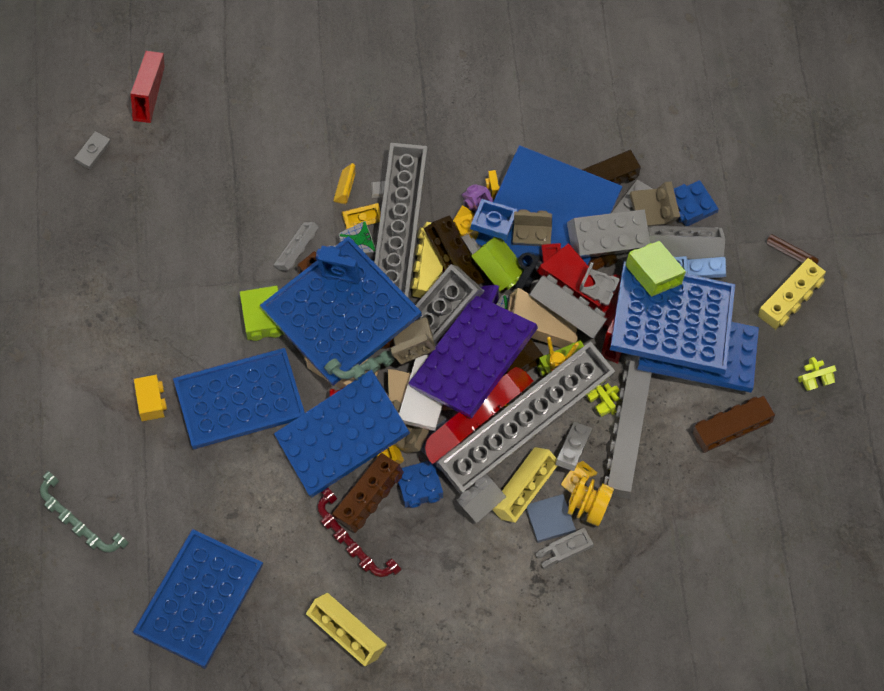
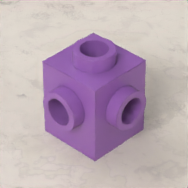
M477 184L469 186L467 191L462 194L464 205L469 210L475 212L481 199L493 202L490 191L486 187Z

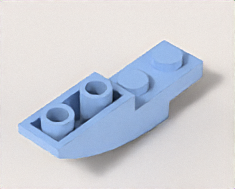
M687 256L674 257L686 271L685 274L704 278L727 277L725 257L687 260Z

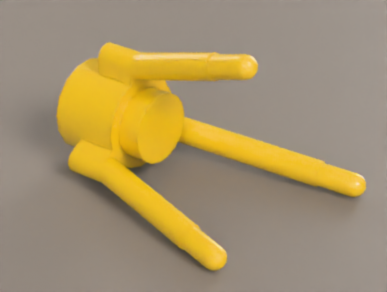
M547 337L551 371L573 355L579 346L578 342L564 356L560 352L553 351L551 338Z

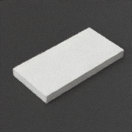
M423 355L415 359L409 382L429 355ZM408 384L399 415L405 424L436 431L443 404L411 388Z

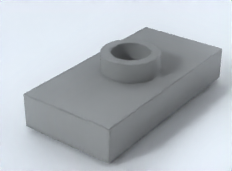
M95 131L75 156V162L91 169L110 145L111 140Z

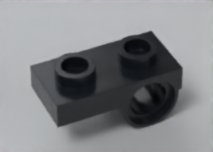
M526 252L519 257V265L524 271L515 286L516 288L524 290L525 287H530L533 282L532 274L534 271L537 272L539 266L543 263L540 261L541 255ZM526 255L531 256L533 259L531 266H527L524 263Z

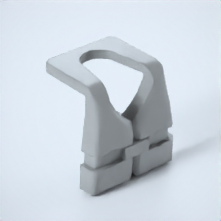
M591 262L579 290L593 300H598L601 304L608 306L613 292L618 285L619 278L593 270L592 266L594 263ZM588 275H591L595 285L584 287Z

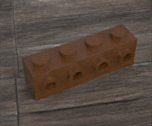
M764 396L759 398L753 397L746 404L735 405L728 412H719L710 420L699 421L694 427L693 435L703 453H706L773 423L775 414Z
M381 453L332 513L336 520L354 533L361 529L370 514L377 510L378 504L382 499L389 495L390 489L394 484L401 480L404 473L401 466Z

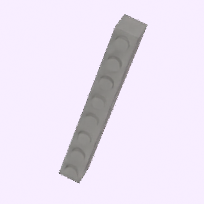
M627 354L625 365H629L628 371L624 370L622 381L626 382V386L621 388L619 398L623 400L622 406L618 405L616 414L617 417H620L619 423L614 425L613 434H616L617 437L616 441L612 440L610 452H614L613 459L609 458L607 464L610 476H605L604 484L614 488L612 496L630 499L652 373L637 370L639 356Z

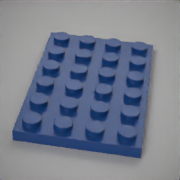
M731 322L725 375L640 356L637 370L752 393L759 327Z
M285 348L173 378L193 449L287 424L305 413Z
M372 370L359 377L358 381H353L274 433L311 498L410 434L409 429Z
M192 529L133 633L206 669L263 567V562Z

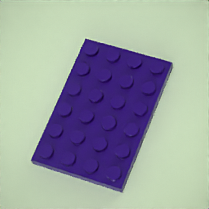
M476 296L467 304L437 344L436 349L431 352L408 384L411 388L472 419L534 335L538 326L530 320Z

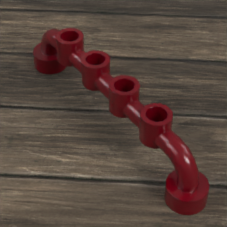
M327 487L321 492L323 497L318 503V512L323 518L320 520L322 525L327 530L332 528L336 532L333 534L334 538L339 544L345 542L348 546L346 551L352 558L357 556L361 560L358 564L365 572L370 570L378 577H386L392 573L396 576L401 571V568L392 558L385 563L387 566L385 569H379L344 528L337 523L334 517L327 512L326 504L329 502L332 505L338 500Z

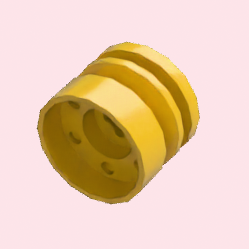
M583 475L574 487L568 502L567 514L572 516L574 509L578 508L579 511L576 518L579 519L585 511L588 513L586 522L599 527L614 488L602 483L598 490H594L595 480L592 479L589 487L585 486L587 477Z

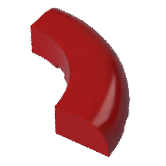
M515 367L500 379L472 419L458 412L428 438L425 449L430 462L434 464L501 407L519 395L534 380L520 368Z

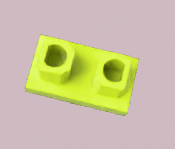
M815 357L809 359V364L804 366L805 371L811 370L812 372L797 377L798 381L803 382L806 391L818 388L815 378L821 376L823 386L835 383L833 374L836 371L835 365L819 370V367L824 366L823 360L817 362Z
M607 383L604 385V388L607 390L605 392L600 385L586 396L590 402L597 398L602 400L600 404L595 406L601 417L608 413L612 415L617 413L616 405L610 398L615 402L619 400L617 393L620 389L618 386L611 387Z

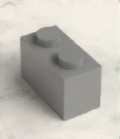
M486 474L479 478L470 489L464 491L457 501L477 523L505 499L506 496Z

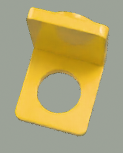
M581 461L577 464L575 471H569L561 485L572 494L575 485L581 480L583 475L587 477V482L589 478L596 476L597 472L586 462Z

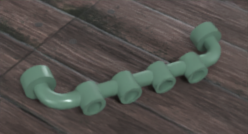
M386 350L376 358L372 357L361 365H355L349 371H342L340 369V362L335 358L329 361L324 369L329 375L335 374L341 379L354 377L358 381L359 377L366 374L365 371L372 370L374 373L380 368L379 364L381 363L385 367L391 365L394 362V356L391 350Z
M49 471L42 476L45 480L41 484L40 494L46 501L44 506L52 513L56 510L60 514L58 518L65 525L71 523L74 526L71 530L79 537L84 535L88 539L86 543L93 550L98 547L103 552L110 553L120 547L124 549L129 544L118 532L113 536L114 542L112 544H105L48 493L49 486L55 487L59 483L58 479Z

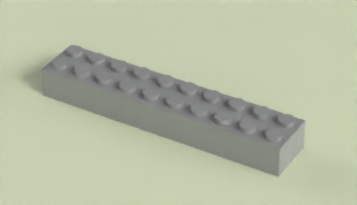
M390 143L374 263L410 299L427 165V146Z
M590 341L437 462V466L461 495L464 491L470 489L479 478L492 472L612 377L615 370Z

